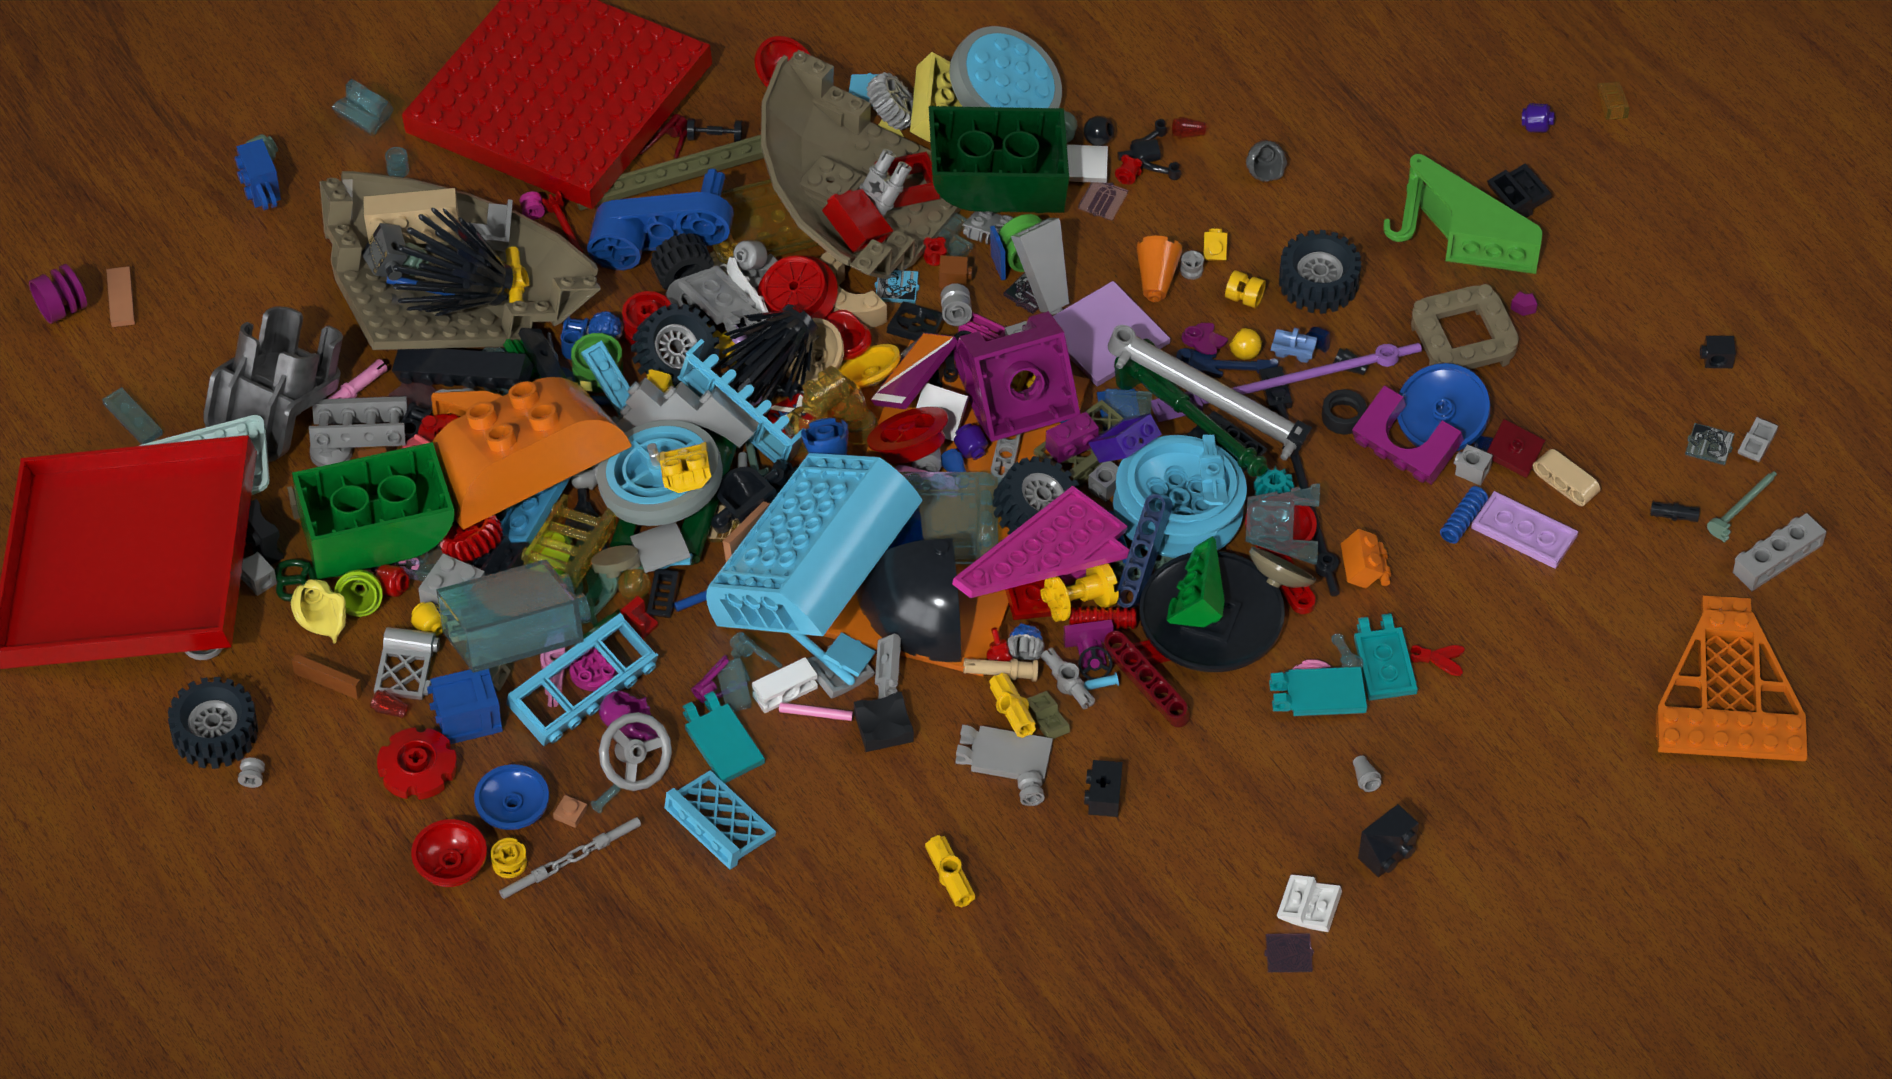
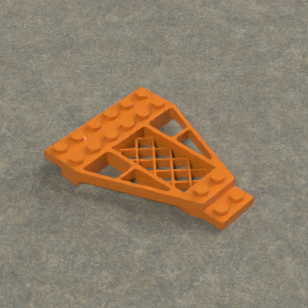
M1703 595L1702 616L1658 705L1656 714L1658 752L1806 761V715L1754 613L1751 611V598ZM1698 640L1699 677L1680 676L1695 642ZM1713 643L1722 648L1717 654L1709 648ZM1738 644L1747 650L1742 655L1733 649ZM1759 644L1778 682L1763 681L1760 678ZM1728 653L1735 660L1728 664L1721 657ZM1706 655L1710 657L1708 661H1706ZM1750 655L1752 657V664L1746 660ZM1715 662L1723 668L1719 673L1710 668ZM1739 664L1747 670L1742 675L1734 669ZM1727 673L1735 679L1731 684L1722 678ZM1706 674L1711 678V679L1708 680V681H1707ZM1751 675H1752V684L1747 680V678H1748L1749 676H1751ZM1715 682L1723 688L1719 693H1716L1710 687ZM1739 684L1748 690L1743 695L1734 689ZM1675 685L1699 688V708L1667 707L1665 705ZM1761 691L1784 692L1795 715L1763 712L1761 709ZM1729 693L1736 700L1729 704L1722 697ZM1707 694L1711 697V699L1708 702ZM1751 695H1753V704L1747 700ZM1717 702L1724 710H1714L1711 706ZM1742 704L1749 711H1737L1735 708Z

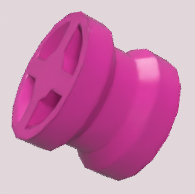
M527 192L519 200L522 214L532 220L541 218L545 213L541 200L542 197L539 193Z

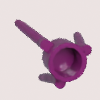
M726 655L691 688L692 693L701 703L706 701L705 694L712 691L715 693V690H717L712 679L729 663ZM743 682L716 693L717 698L726 696L746 687L748 683Z

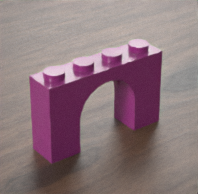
M1383 386L1353 427L1354 440L1364 448L1367 446L1372 448L1378 457L1390 459L1398 469L1410 471L1418 481L1422 483L1426 481L1432 485L1464 441L1462 432L1442 420L1423 445L1412 449H1404L1394 445L1388 438L1389 430L1406 404L1403 396Z

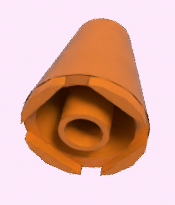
M1154 235L1144 237L1141 243L1138 241L1137 255L1143 295L1151 302H1159L1167 295L1182 255V245L1176 240L1174 243L1169 242L1168 237Z

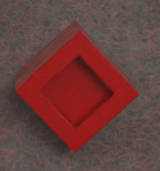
M638 595L621 609L624 619L642 639L658 627V621L645 612V602Z

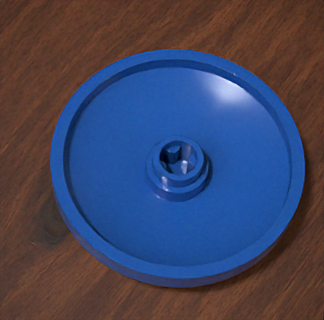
M1442 363L1427 366L1414 373L1404 383L1399 392V395L1404 397L1406 406L1397 417L1398 423L1405 437L1417 447L1423 445L1430 438L1443 420L1462 432L1464 441L1457 451L1462 450L1467 444L1471 445L1481 436L1490 418L1491 405L1485 385L1476 374L1459 365Z

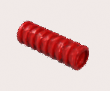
M1071 607L1069 625L1112 620L1113 627H1116V629L1120 627L1135 629L1136 627L1135 608L1120 610L1117 607L1116 610H1112V607H1109L1108 610H1105L1104 607H1101V610H1097V607H1094L1093 610H1090L1089 607H1086V610H1082V607H1079L1078 610H1075L1074 607Z

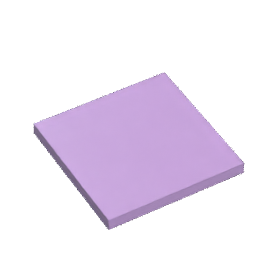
M1114 281L1053 316L1064 331L1069 358L1097 387L1115 376L1114 362L1117 357L1109 352L1107 345L1116 326L1127 325L1131 327L1136 336L1141 339L1151 340L1159 349L1170 344V338Z

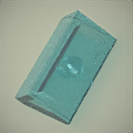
M736 658L729 661L717 674L724 703H728L732 711L751 708V698L741 658Z

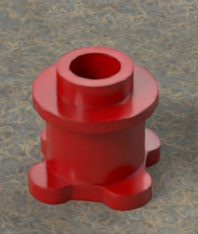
M1123 155L1121 157L1122 165L1115 170V176L1120 183L1130 185L1135 182L1136 176L1141 175L1142 161L1138 158L1134 159L1128 155Z
M944 237L925 238L923 240V244L926 246L924 250L925 262L931 266L940 265V256H946L947 249L944 247L946 239Z

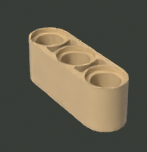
M1554 449L1548 450L1533 464L1535 473L1541 479L1579 506H1584L1600 492V485L1597 480Z

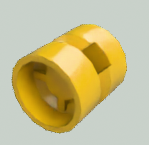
M1234 270L1226 287L1225 298L1235 302L1242 300L1244 305L1257 308L1263 297L1266 281L1254 276L1249 279L1246 273Z

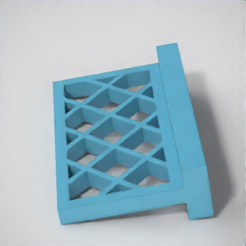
M711 770L679 790L673 788L666 792L664 808L730 870L737 866L740 858L776 835V831ZM710 781L716 786V790L702 789L701 786L705 782ZM694 794L698 795L697 801H688L683 796ZM701 795L715 797V803L700 802ZM718 797L729 798L732 801V805L718 804ZM700 809L714 810V817L704 816L699 811ZM717 811L732 812L731 819L717 817ZM735 812L745 813L749 817V821L734 819ZM716 824L730 825V832L720 831ZM734 826L748 827V834L733 833ZM751 828L762 829L765 834L761 836L751 835ZM733 840L747 841V845L739 849L733 843Z

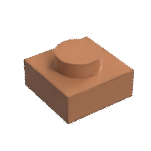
M564 795L553 813L554 819L576 828L587 811V804Z

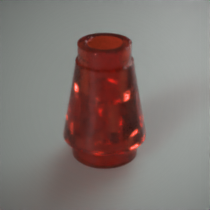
M1181 116L1173 119L1172 135L1177 136L1178 139L1205 135V122Z
M377 690L370 705V708L375 709L376 713L402 719L405 717L409 705L404 704V702L386 690Z

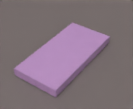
M1495 491L1471 526L1472 529L1555 569L1578 536L1577 530Z

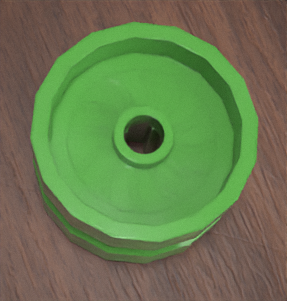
M1025 214L1013 218L998 233L1005 249L1006 260L1014 271L1025 272L1011 236L1042 222L1037 215Z
M591 333L582 336L571 349L572 372L575 382L580 385V381L592 382V393H603L604 391L581 355V352L602 340L623 375L622 348L615 338L604 333Z

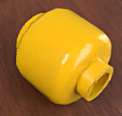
M421 602L415 606L412 611L411 623L418 631L435 632L436 636L444 632L447 617L435 603Z

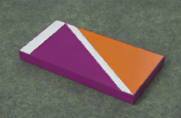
M923 333L872 397L871 401L873 404L906 410L957 344L956 338L954 336Z

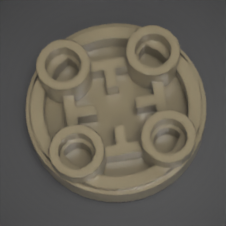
M628 545L607 548L595 554L591 559L595 573L606 574L607 578H616L621 575V571L632 570L641 566L638 549Z

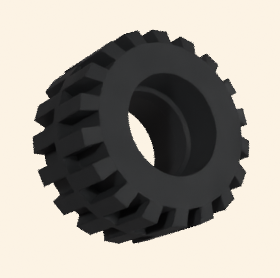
M692 233L674 235L670 239L664 240L661 245L656 247V251L652 253L653 258H651L655 274L665 290L677 279L714 267V262L703 239L698 235L694 236Z

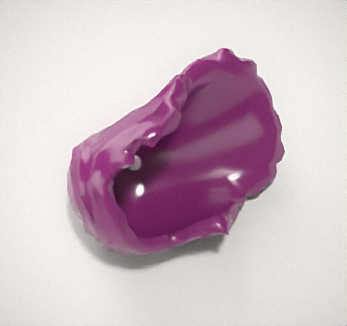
M613 691L606 695L599 709L600 718L607 727L625 714L639 712L651 715L646 697L637 699L622 691ZM639 722L626 724L619 729L626 737L641 741H648L658 737L656 731L649 725Z

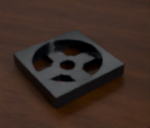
M903 301L888 324L886 333L917 342L923 333L937 334L945 320L941 312ZM904 313L916 315V317L912 319L905 318L902 316L904 315ZM925 319L935 321L936 326L926 324L924 322ZM913 323H918V324H920V326H917V327H916V326H913L912 324H913ZM900 325L906 326L908 330L902 328Z

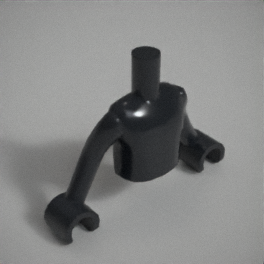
M1164 119L1156 120L1153 132L1143 138L1131 141L1130 150L1117 152L1119 161H1121L1123 155H1128L1131 158L1140 159L1142 161L1141 168L1168 174L1171 180H1178L1181 177V170H1179L1177 162L1169 164V168L1149 163L1161 159L1160 148L1155 137L1166 135L1167 127H1165Z

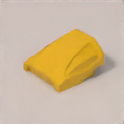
M706 442L667 452H659L665 488L682 493L702 488L711 478Z

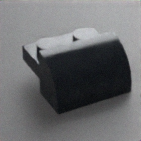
M1526 163L1510 173L1504 170L1487 180L1488 186L1504 205L1525 218L1533 215L1534 208L1552 198L1551 192Z
M502 536L500 538L501 541L496 544L495 548L490 549L489 553H485L481 558H475L471 566L485 571L487 588L498 591L502 584H510L515 579L516 573L522 564L526 562L528 555L533 549L528 542H510L506 536Z

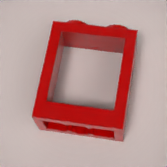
M927 151L896 157L887 171L889 176H892L898 163L901 161L912 168L908 175L922 172L926 184L903 188V191L896 198L893 208L940 199V195L933 185L932 161Z

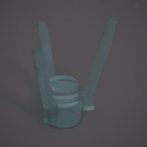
M739 632L731 638L730 646L733 650L730 654L735 658L746 681H750V677L740 658L741 656L748 657L755 652L765 661L769 660L778 668L782 667L780 662L756 645L744 632Z

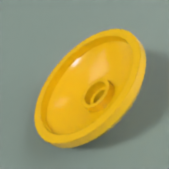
M891 344L871 346L860 357L842 362L840 368L834 374L836 382L846 388L877 386L897 367L901 358L900 351L895 345Z

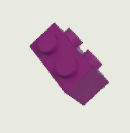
M1084 412L1047 430L1045 448L1057 463H1061L1090 449L1091 447L1088 442L1098 436L1099 427L1088 413Z

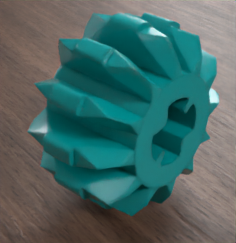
M1276 466L1273 470L1267 468L1265 474L1257 476L1254 481L1256 498L1272 494L1291 495L1294 491L1292 475L1286 474L1285 469L1279 471Z

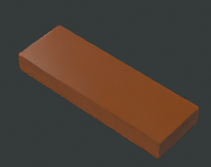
M295 654L293 657L294 674L357 700L362 695L360 679L299 654Z

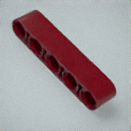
M1119 631L1108 633L1104 643L1113 662L1172 726H1185L1189 722L1190 714L1183 698L1123 633ZM1115 643L1122 644L1119 648L1111 647ZM1129 660H1137L1133 665L1126 664ZM1146 676L1153 677L1148 682L1141 681ZM1161 693L1168 694L1165 698H1157ZM1176 710L1183 711L1182 714L1177 716L1172 714Z

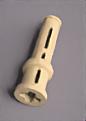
M964 658V674L999 675L1005 673L1008 674L1011 680H1016L1017 678L1031 679L1032 682L1037 680L1038 660L1023 662L1013 658L1010 662Z

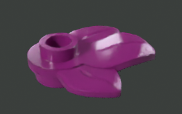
M1200 323L1196 326H1189L1182 333L1181 338L1184 344L1194 347L1198 352L1207 355L1216 354L1217 349L1222 348L1228 342V338L1213 332V323Z

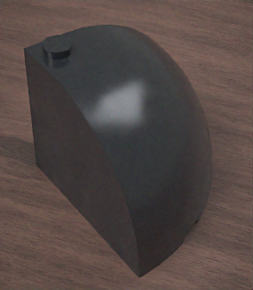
M953 539L915 541L885 551L856 591L861 611L870 621L871 627L882 638L894 633L899 635L901 638V651L916 656V654L929 657V660L939 662H961L958 588L952 585L954 577L957 576Z

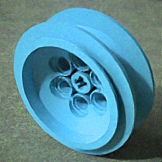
M1184 435L1157 437L1121 461L1116 474L1113 511L1116 518L1128 526L1125 535L1133 541L1147 497L1152 494L1167 495L1172 500L1173 505L1158 555L1176 558L1191 553L1195 546L1212 536L1215 538L1217 550H1219L1235 537L1242 523L1247 485L1241 467L1238 466L1237 461L1229 453L1216 445L1217 452L1223 458L1228 502L1224 505H1209L1203 500L1199 457L1204 451L1203 440ZM1158 499L1155 502V509L1160 511L1162 501ZM1150 522L1148 524V532L1152 534L1155 531V525L1153 522ZM1143 545L1142 548L1148 551L1146 545Z

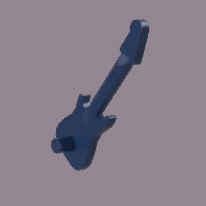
M1186 348L1178 350L1176 355L1177 359L1204 374L1218 378L1223 377V372L1217 369L1257 371L1259 374V369L1278 367L1279 363L1275 358L1271 360L1258 359L1257 362L1213 360V358H1216L1217 353L1207 355Z

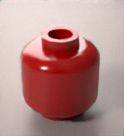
M385 564L381 565L374 572V575L381 583L383 595L399 597L409 587V575L403 567Z

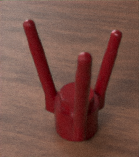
M673 115L664 128L643 147L639 154H644L656 141L667 133L674 138L680 136L674 158L677 159L684 139L687 136V120L682 115Z

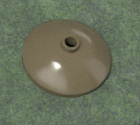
M1251 547L1249 551L1250 557L1257 569L1268 577L1266 582L1277 588H1280L1281 585L1293 588L1308 587L1316 581V578L1277 555L1257 547Z

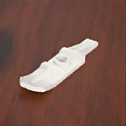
M729 257L727 263L728 276L756 303L755 309L760 313L768 312L763 296H759L756 289L749 283L750 278L742 274L735 257Z

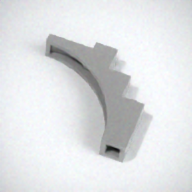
M646 377L640 383L636 381L627 391L629 396L625 402L626 404L620 410L621 415L618 418L616 416L611 418L623 432L653 421H685L708 428L724 436L739 448L755 433L759 424L717 386L711 392L707 390L701 397L695 394L683 382H680L675 388L673 386L669 387L663 393Z

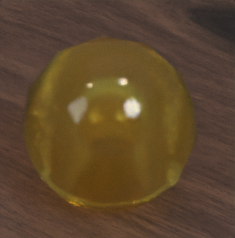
M642 569L624 570L617 582L619 592L628 600H633L637 595L640 598L645 597L651 585L649 576Z

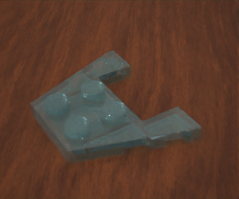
M1312 484L1310 488L1300 489V487L1292 488L1291 492L1281 494L1272 492L1248 497L1245 542L1311 564H1317L1318 541L1293 540L1294 505L1319 507L1320 484Z

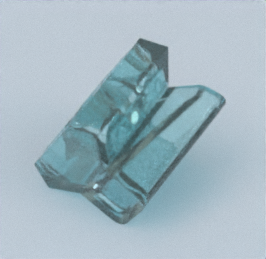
M353 79L346 84V97L338 100L332 106L333 111L338 117L372 137L375 136L381 125L390 118L393 107L388 101Z

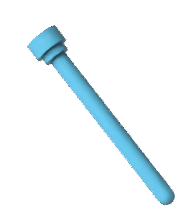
M789 633L848 685L855 683V678L848 671L839 669L837 665L823 658L826 652L806 635Z

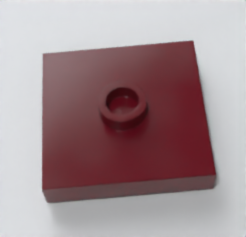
M1503 419L1487 453L1493 455L1492 461L1527 478L1545 440Z

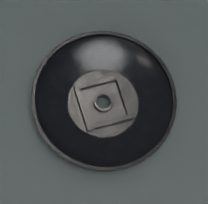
M1217 551L1225 601L1223 616L1216 623H1211L1206 627L1170 624L1167 621L1170 601L1178 596L1180 590L1177 588V585L1188 573L1185 567L1191 553L1171 559L1159 567L1151 575L1142 591L1139 614L1146 637L1158 652L1180 666L1203 672L1237 670L1261 659L1271 650L1281 634L1285 609L1279 588L1266 582L1268 577L1257 569L1254 562L1228 552Z

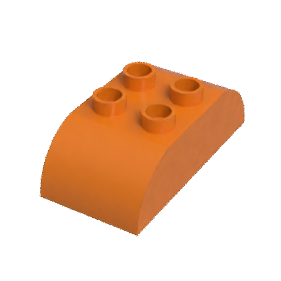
M546 377L533 382H520L512 386L508 394L490 403H476L468 408L465 415L448 423L432 441L454 507V519L463 530L632 447L625 433L580 385L561 377Z

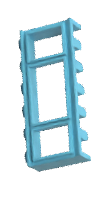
M700 339L686 352V358L677 379L699 397L707 390L711 392L717 386L759 423L755 433L748 441L773 463L777 459L790 462L797 455L802 444V429L790 439L782 432L789 423L787 416H781L774 424L764 416L772 406L769 400L763 401L757 408H754L746 401L753 394L754 387L752 385H746L739 393L729 386L736 377L735 370H728L720 378L711 370L719 360L716 354L710 355L704 362L700 361L699 356L705 342Z
M619 613L510 692L506 704L543 746L550 742L553 744L563 736V732L570 728L572 730L576 728L586 715L592 716L600 709V704L606 695L613 691H620L625 687L628 689L637 682L638 677L642 674L648 675L656 668L658 654H655L624 619L623 615ZM617 630L622 633L642 656L627 668L623 666L603 643L608 636ZM595 647L618 674L573 706L550 679ZM541 685L546 688L566 711L546 727L522 701L523 698L529 696Z

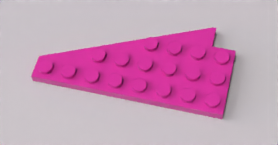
M1071 486L954 577L952 585L968 597L973 598L1127 559L1130 549L1117 541V539L1126 533L1128 526L1077 488Z

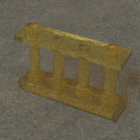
M563 494L559 502L554 503L551 514L529 547L524 548L521 560L524 561V571L529 572L535 562L562 570L568 575V586L577 588L592 565V557L602 550L615 530V514L607 508L604 514L597 518L569 509L568 495ZM566 517L594 526L595 528L593 531L585 532L563 525L561 522ZM557 532L585 541L583 546L575 547L553 540L551 537ZM547 547L575 556L573 561L565 562L543 555L541 552Z

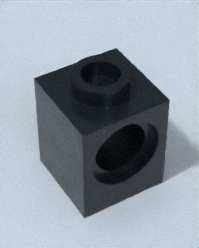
M1706 336L1704 345H1700V359H1704L1705 368H1733L1736 355L1734 336Z

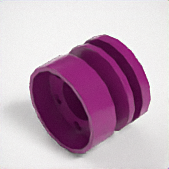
M67 264L59 266V271L57 269L51 270L52 281L45 274L29 280L30 291L41 314L50 324L65 318L64 306L71 313L77 312V307L79 309L87 307L82 284Z

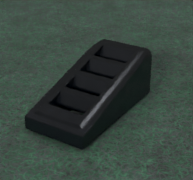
M655 570L647 614L671 618L681 578L678 571ZM661 581L671 582V585H664L660 583ZM659 589L670 590V593H661L658 591ZM656 598H668V602L657 601ZM654 606H665L667 608L666 611L655 610Z

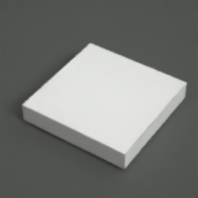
M926 383L921 390L916 408L938 407L945 410L948 414V422L943 429L945 439L954 441L955 432L961 426L969 396Z

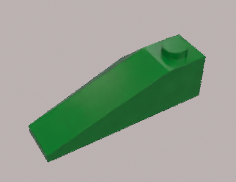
M1212 536L1195 546L1185 567L1188 573L1177 585V588L1180 590L1177 598H1172L1169 604L1167 621L1170 624L1206 627L1211 623H1216L1223 616L1225 600L1216 540Z

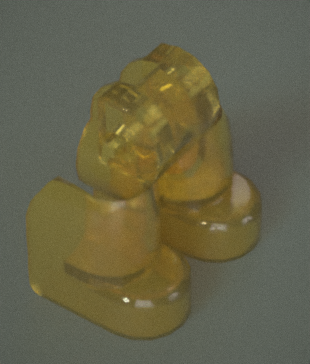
M829 366L818 373V380L809 379L802 385L804 391L802 408L804 412L813 417V420H805L792 410L787 414L789 423L785 427L786 436L792 439L802 428L808 429L809 423L812 421L835 418L838 423H842L841 420L847 423L849 429L848 442L859 445L867 443L868 435L878 425L876 415L868 409L865 396L856 383L843 376L835 367ZM802 441L797 456L804 460L809 453Z

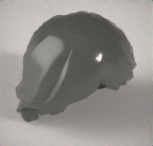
M1261 140L1251 147L1246 159V165L1253 177L1262 182L1278 180L1283 176L1287 160L1284 151L1278 144L1273 141Z

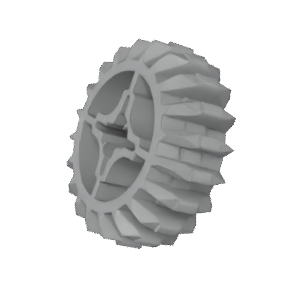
M883 72L871 79L866 87L868 91L867 96L870 98L869 102L873 105V109L877 111L883 121H886L888 126L896 130H903L911 126L913 97L912 93L908 91V87H905L903 82L899 81L891 73Z

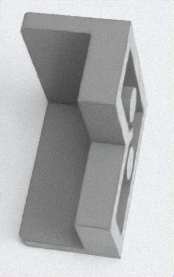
M508 199L507 205L489 203L487 225L472 223L493 250L505 251L508 248L513 200Z

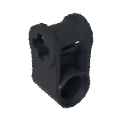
M415 402L409 404L400 422L404 423L406 441L414 437L415 434H418L423 418L428 415L433 416L432 408L428 410L419 407Z

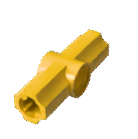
M1001 673L993 676L989 683L990 689L997 699V711L1006 715L1018 737L1024 738L1032 735L1036 727L1035 721L1028 711V700L1019 695L1008 674Z
M937 835L932 837L925 843V848L939 874L940 883L946 887L955 907L959 906L962 908L969 905L975 900V894L961 868L960 859L954 855L945 836Z

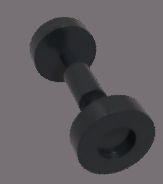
M688 118L687 141L695 140V132H707V135L733 133L734 142L742 140V120H735L734 129H723V126L697 128L695 118Z

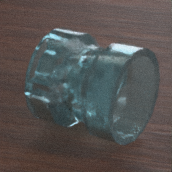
M393 147L387 150L385 160L388 175L405 177L409 173L406 150L401 147Z

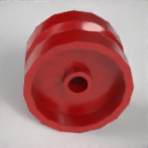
M644 291L634 294L624 303L622 310L623 333L626 341L631 346L636 342L632 338L634 333L638 331L637 327L659 308L671 305V302L664 295L657 292Z

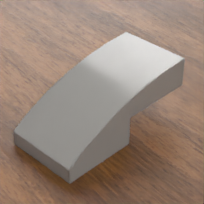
M1756 417L1749 433L1747 432L1738 450V454L1760 462L1778 430V426Z

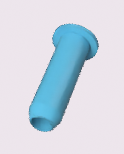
M1117 673L1084 682V687L1087 690L1115 684L1119 686Z

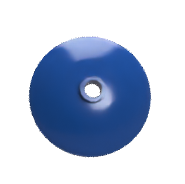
M516 764L504 765L489 771L478 782L474 793L475 807L480 817L496 828L506 830L520 829L533 824L544 814L549 803V789L544 778L534 769Z

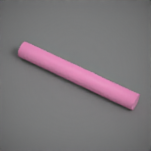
M781 702L779 706V712L847 721H852L853 711Z

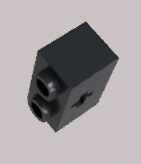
M1093 760L1092 769H1087L1086 784H1091L1090 790H1085L1084 805H1089L1088 815L1118 817L1123 762Z

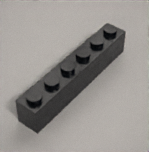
M439 348L398 349L392 372L404 384L414 382L428 386L442 384L447 387L459 385L467 388L485 387L490 390H495L496 388L509 390L517 383L529 382L534 365L526 354Z

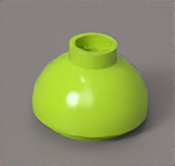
M361 569L346 572L339 578L334 589L335 593H340L344 596L346 613L356 617L372 614L380 606L383 597L382 586L378 578L374 574ZM363 585L365 590L360 591L356 586Z

